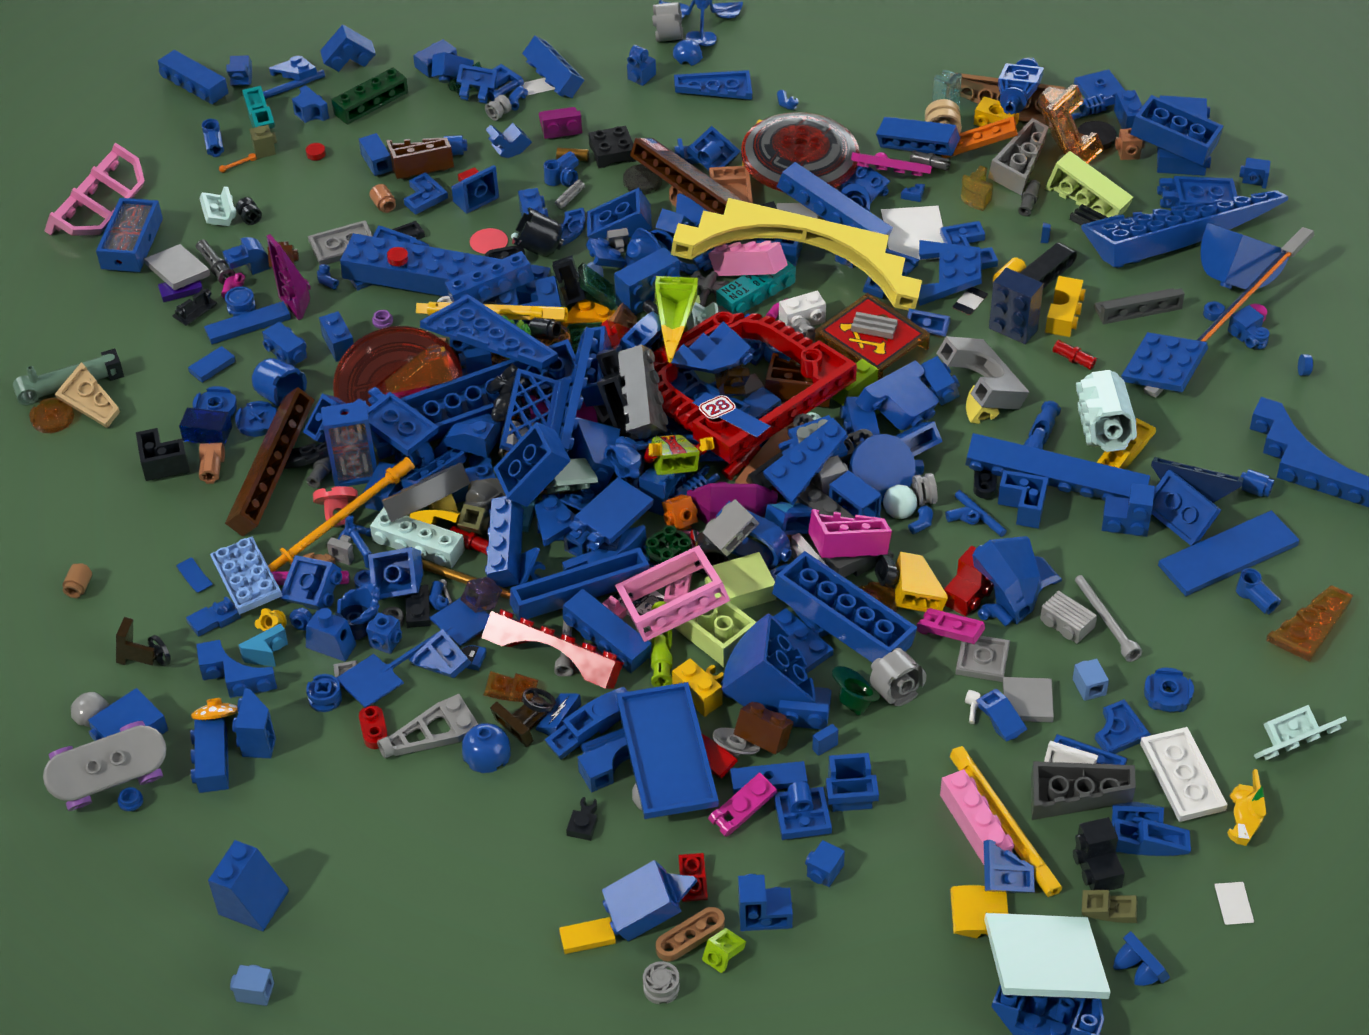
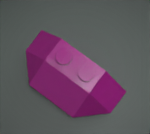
M710 483L695 490H688L687 496H691L692 502L697 508V517L708 524L712 519H716V515L728 501L732 502L734 499L746 510L765 518L767 504H777L778 493L758 484Z

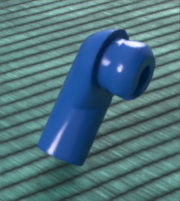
M523 86L517 87L509 96V101L512 105L511 110H518L519 98L524 99L528 95V90L523 88Z
M785 90L777 92L778 103L781 107L789 110L797 108L799 103L797 98L793 99L794 97H790L787 99Z
M433 581L429 603L437 611H440L449 605V600L441 595L444 584L440 581Z
M984 604L978 610L980 619L997 618L1005 627L1014 620L1000 604Z

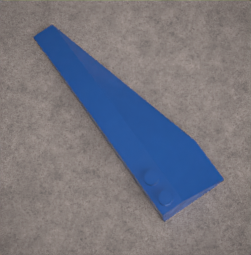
M1274 190L1251 194V198L1236 196L1233 197V201L1217 199L1213 200V204L1205 205L1204 202L1172 206L1171 211L1161 208L1153 209L1152 214H1142L1140 211L1134 212L1132 217L1126 218L1121 214L1082 224L1081 229L1103 261L1112 267L1118 268L1127 263H1137L1142 259L1200 242L1208 223L1230 230L1288 200V196Z

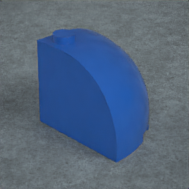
M1210 223L1206 226L1201 243L1203 269L1210 277L1221 281V286L1232 289L1233 286L1247 289L1282 253L1280 247ZM1289 257L1259 288L1266 286L1277 278L1284 269Z
M768 613L757 621L743 635L733 649L725 667L722 690L727 696L732 697L743 707L750 702H758L763 704L766 709L779 713L780 700L815 703V689L812 678L807 677L804 669L807 663L799 648H793L786 638L789 636V633L771 614Z

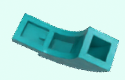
M261 86L242 90L252 127L269 125L270 129L275 128L270 106L267 107Z

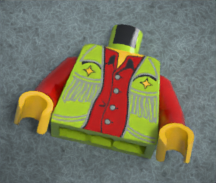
M660 433L649 443L644 455V461L648 464H653L657 475L697 471L699 457L706 453L707 450L715 449L713 437L702 438L698 445H694L682 435L666 436Z

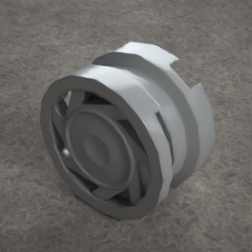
M926 473L922 477L914 475L912 477V489L917 496V506H924L925 503L936 504L938 494L934 475L932 473Z
M664 961L655 962L644 970L643 989L649 1001L659 1005L661 1002L668 1004L678 997L680 990L679 972L671 963Z

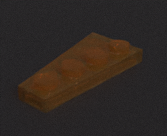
M1332 585L1315 597L1306 608L1302 607L1293 618L1284 621L1279 629L1270 632L1267 635L1266 641L1310 662L1350 604L1353 595Z

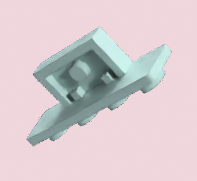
M1309 705L1270 720L1263 725L1273 746L1254 754V757L1258 759L1264 756L1265 760L1280 755L1278 750L1285 748L1286 752L1299 747V741L1306 739V742L1309 743L1321 738L1319 733L1325 730L1327 734L1342 729L1340 724L1347 721L1346 716L1319 727Z

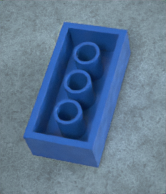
M1151 95L1135 116L1130 134L1203 166L1217 146L1224 126Z

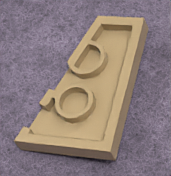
M82 362L55 393L59 400L106 428L110 426L120 413L117 405L105 390L102 389Z

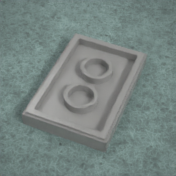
M366 220L308 236L309 243L319 265L340 261L353 233L373 237Z
M181 244L144 258L145 265L173 290L210 276L209 268Z

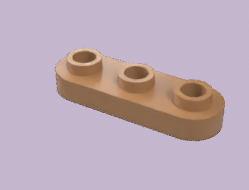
M716 907L705 908L667 931L656 941L657 956L663 961H674L723 930L725 926L723 912ZM710 922L716 923L715 925H708ZM692 935L694 938L689 939L687 936Z

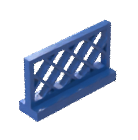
M518 368L515 374L499 448L510 451L514 445L506 443L507 437L514 433L517 439L520 440L522 436L519 430L525 427L529 430L532 427L531 424L537 421L556 430L559 436L570 380L562 378L560 381ZM520 377L529 379L532 386L524 389L520 383ZM543 384L553 386L552 393L545 395L540 386ZM533 389L541 397L534 402L527 393ZM521 395H523L528 405L522 408L515 401ZM544 402L548 412L541 415L535 405ZM529 408L537 416L530 421L523 413V411ZM518 414L524 424L516 428L511 418Z

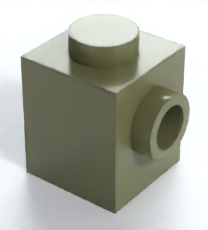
M269 125L249 129L257 159L276 155L274 144L277 143L275 132L270 131Z
M463 504L457 525L464 531L469 533L475 532L478 536L485 537L490 527L489 513L485 508Z

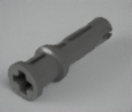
M206 240L197 242L196 249L209 263L211 272L218 276V281L224 285L225 280L228 278L226 274L229 277L234 276V270L228 267L224 259L219 258Z

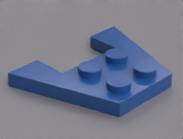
M919 240L920 260L939 258V283L921 285L918 298L920 306L982 284V252L980 247Z

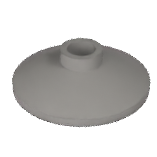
M718 728L713 732L714 741L733 756L755 754L760 750L759 746L734 735V728Z

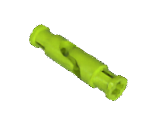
M659 601L654 603L651 610L666 604V602ZM672 629L651 639L653 649L651 668L654 670L651 684L654 687L672 684V676L670 675L672 654L669 651L672 648Z

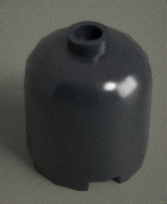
M529 207V214L524 213L516 227V231L519 233L517 238L513 237L512 244L543 257L551 255L556 249L560 250L564 239L561 238V225L557 221Z

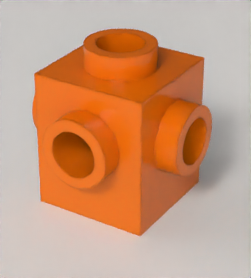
M680 494L661 502L664 509V521L667 525H672L678 530L685 531L691 528V524L698 522L697 508L692 502L691 496Z

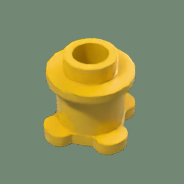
M264 608L261 610L259 619L255 620V627L266 631L281 623L285 629L287 619L280 610L271 611L269 608Z

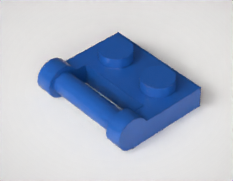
M502 64L493 68V70L498 71L495 89L508 81L511 82L498 90H489L488 97L491 101H494L497 96L504 95L516 87L523 86L524 81L522 77Z

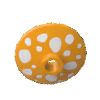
M212 698L207 700V705L195 710L191 714V718L196 720L217 719L238 713L237 705L222 703L221 698Z

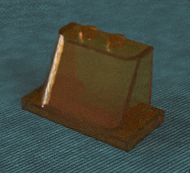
M1072 84L1066 90L1054 87L1046 88L1039 96L1038 105L1047 126H1049L1052 138L1064 155L1071 151L1088 164L1104 148L1098 133L1080 134L1071 113L1084 102L1078 85Z

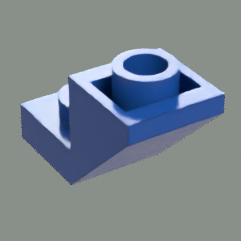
M994 689L976 700L978 707L990 717L995 732L1006 742L1017 738L1027 730L1026 725L1008 698L998 689Z

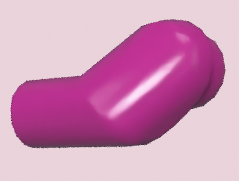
M236 273L234 276L228 277L224 282L221 296L225 298V294L230 289L242 286L245 276L242 273Z

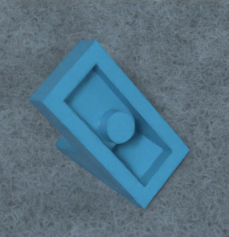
M280 623L239 644L244 663L275 667L276 663L273 652L288 645L285 629Z

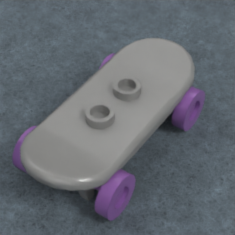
M137 721L120 728V732L74 749L73 746L60 748L48 755L50 760L44 768V785L55 798L68 801L65 803L68 811H73L91 804L90 795L128 781L138 779L139 785L154 782L163 777L161 769L158 768L166 756L165 740L162 734L155 728L145 726L144 721Z

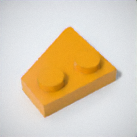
M584 299L578 301L568 312L567 322H561V328L568 329V325H580V329L600 327L604 321L611 318L616 310Z

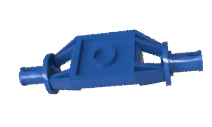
M1023 58L1016 64H1005L998 78V87L1001 95L1000 105L1006 114L1010 113L1012 115L1021 112L1026 107L1027 100L1037 90L1043 76L1044 67H1040L1034 58Z

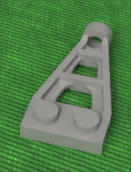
M460 694L436 703L391 736L378 740L377 744L382 756L386 759L393 755L398 756L461 742L465 734L473 726L478 725ZM439 717L444 718L450 730L446 733L431 734L427 727L429 723ZM420 729L425 739L409 743L406 736Z

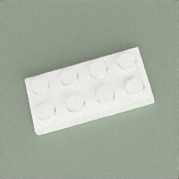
M1188 727L1141 738L1140 744L1179 822L1226 811L1227 803Z

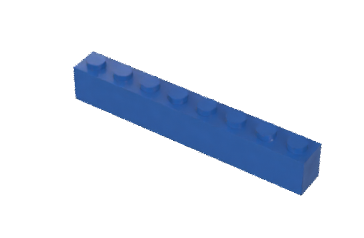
M975 433L972 434L965 463L966 466L973 470L982 471L983 469L991 471L992 474L1002 476L1003 470L1048 477V486L1058 487V490L1063 492H1078L1084 497H1099L1103 501H1105L1106 496L1129 498L1131 483L1148 485L1150 475Z

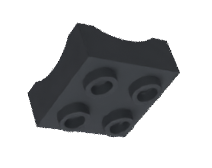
M626 126L589 132V145L594 153L598 169L619 161L636 162L630 156L633 141Z

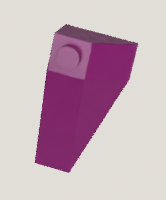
M269 234L266 237L278 296L281 301H284L294 316L301 320L310 301V284L307 279L302 277L278 242Z

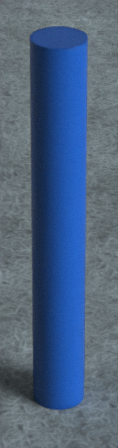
M961 490L955 493V498L966 507L977 511L980 515L979 519L1000 537L1006 534L1007 530Z

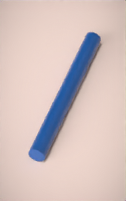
M323 70L317 71L316 75L301 81L293 80L263 91L264 97L267 99L325 77V73Z

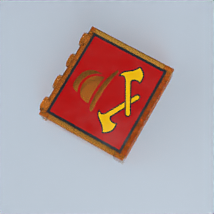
M866 293L815 330V342L820 340L855 363L864 359L878 369V380L883 378V370L917 345L928 350L930 333L881 302L878 298ZM856 312L897 319L898 325L893 339L851 331V325Z

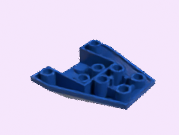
M999 985L991 1006L1013 1035H1100L1104 1023L1101 999L1003 995L1001 985Z

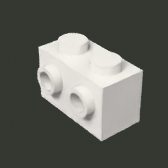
M818 290L780 301L779 320L783 321L786 326H792L795 321L801 318L807 319L810 326L826 322V303Z

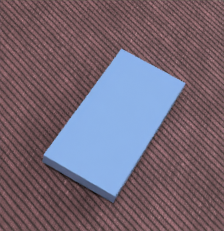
M253 536L241 539L235 544L220 548L210 554L239 615L283 596Z

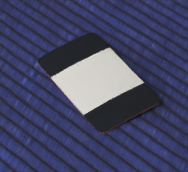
M974 287L968 288L952 307L971 315L988 293Z

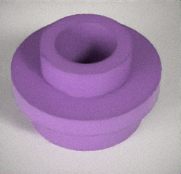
M378 310L374 313L372 323L376 328L385 329L392 325L393 317L387 310Z

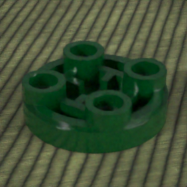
M672 525L665 526L663 530L646 540L647 556L654 565H658L692 549L690 537L686 533L676 530V527Z

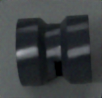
M242 198L236 204V211L246 224L254 225L260 221L262 212L252 198Z

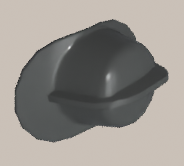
M497 478L474 480L468 485L466 502L464 504L485 508L489 513L491 500L506 495Z

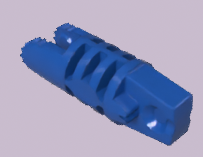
M1099 94L1068 103V108L1072 109L1079 106L1080 112L1070 115V120L1106 111L1107 106L1115 104V96L1104 97V94Z
M706 464L676 490V496L680 494L687 495L688 490H695L698 487L716 483L720 476L716 473L706 480L704 476L710 469Z

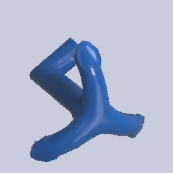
M348 516L345 518V528L340 533L338 539L342 535L350 536L363 556L365 567L370 569L368 555L372 553L359 533L371 537V529L355 525L353 523L354 516Z

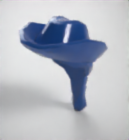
M638 228L635 230L627 246L625 256L627 261L626 267L663 247L667 249V247L652 233L643 228ZM679 260L680 271L690 276L695 271H698V267L694 264H688Z

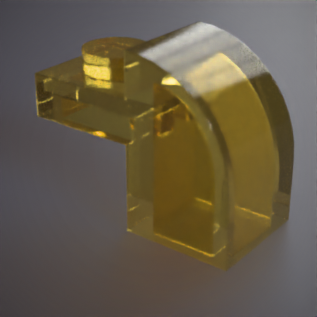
M979 166L970 176L963 175L961 187L963 202L981 211H984L992 200L993 184L986 182L987 168Z

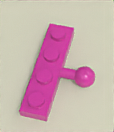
M852 152L851 160L858 162L857 166L869 168V164H873L876 166V169L886 171L887 167L894 168L893 171L898 173H905V170L912 171L911 174L916 176H923V173L931 174L932 169L930 165L888 158L883 152H879L875 156Z

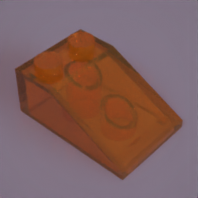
M440 345L427 347V350L422 351L386 379L387 394L389 392L396 393L452 381L445 347H440Z

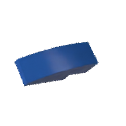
M1114 818L1111 822L1118 836L1116 852L1148 856L1185 855L1191 852L1190 830L1147 819H1142L1139 824Z

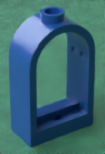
M722 509L716 515V518L722 513ZM748 511L760 523L749 535L761 540L768 547L746 537L731 553L743 557L760 552L768 569L775 568L781 560L787 562L792 554V550L790 549V541L785 532L773 522Z

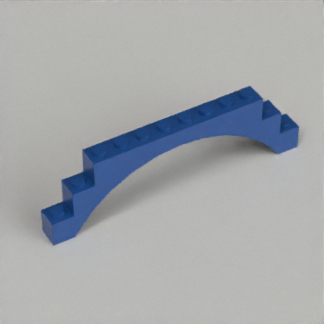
M1261 397L1253 412L1250 429L1267 434L1263 453L1281 459L1276 478L1369 507V477L1348 469L1327 457L1312 445L1294 426L1282 403Z

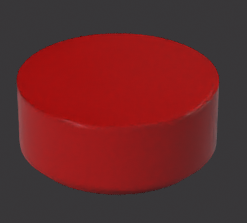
M321 143L309 144L306 147L307 158L314 161L324 158L326 155L325 146Z
M402 247L391 248L387 252L388 263L392 266L406 264L408 262L407 250Z

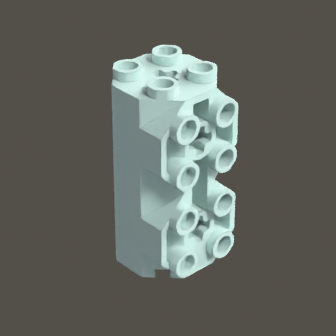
M1111 370L1092 372L1080 382H1076L1077 396H1079V402H1077L1081 425H1083L1086 445H1091V447L1101 446V449L1105 452L1125 450L1130 440H1134L1137 437L1136 419L1125 382L1116 372Z

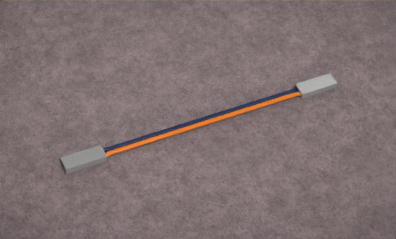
M1302 227L1281 248L1282 253L1197 340L1206 342L1289 256L1294 257L1314 236V231ZM1146 386L1144 393L1156 398L1164 389Z

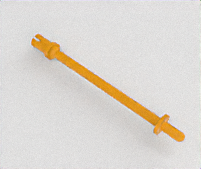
M405 457L393 468L389 467L386 469L385 477L289 550L281 548L280 552L282 555L268 565L270 571L278 570L287 562L291 565L295 555L299 554L390 483L398 484L400 478L415 468L412 461Z

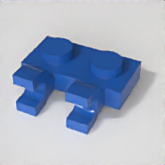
M460 64L456 81L457 84L461 85L460 99L468 101L470 87L480 88L478 94L479 103L487 104L488 91L495 90L498 71Z

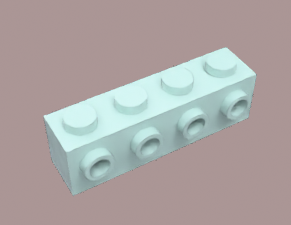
M384 507L370 525L374 542L396 550L408 547L416 548L421 551L422 559L429 560L440 566L452 569L465 551L462 534L410 518L407 515L391 522Z

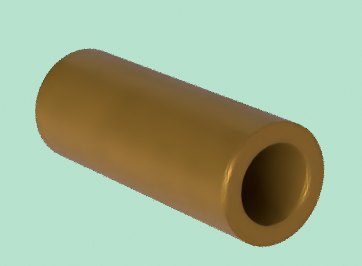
M557 148V159L569 151L574 153L579 161H588L589 150Z

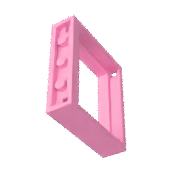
M699 545L615 585L626 610L644 642L730 601L723 582ZM699 560L700 564L695 566L694 562ZM704 568L712 581L641 616L632 603ZM720 592L721 597L716 599L714 594ZM650 626L651 630L645 633L643 628Z

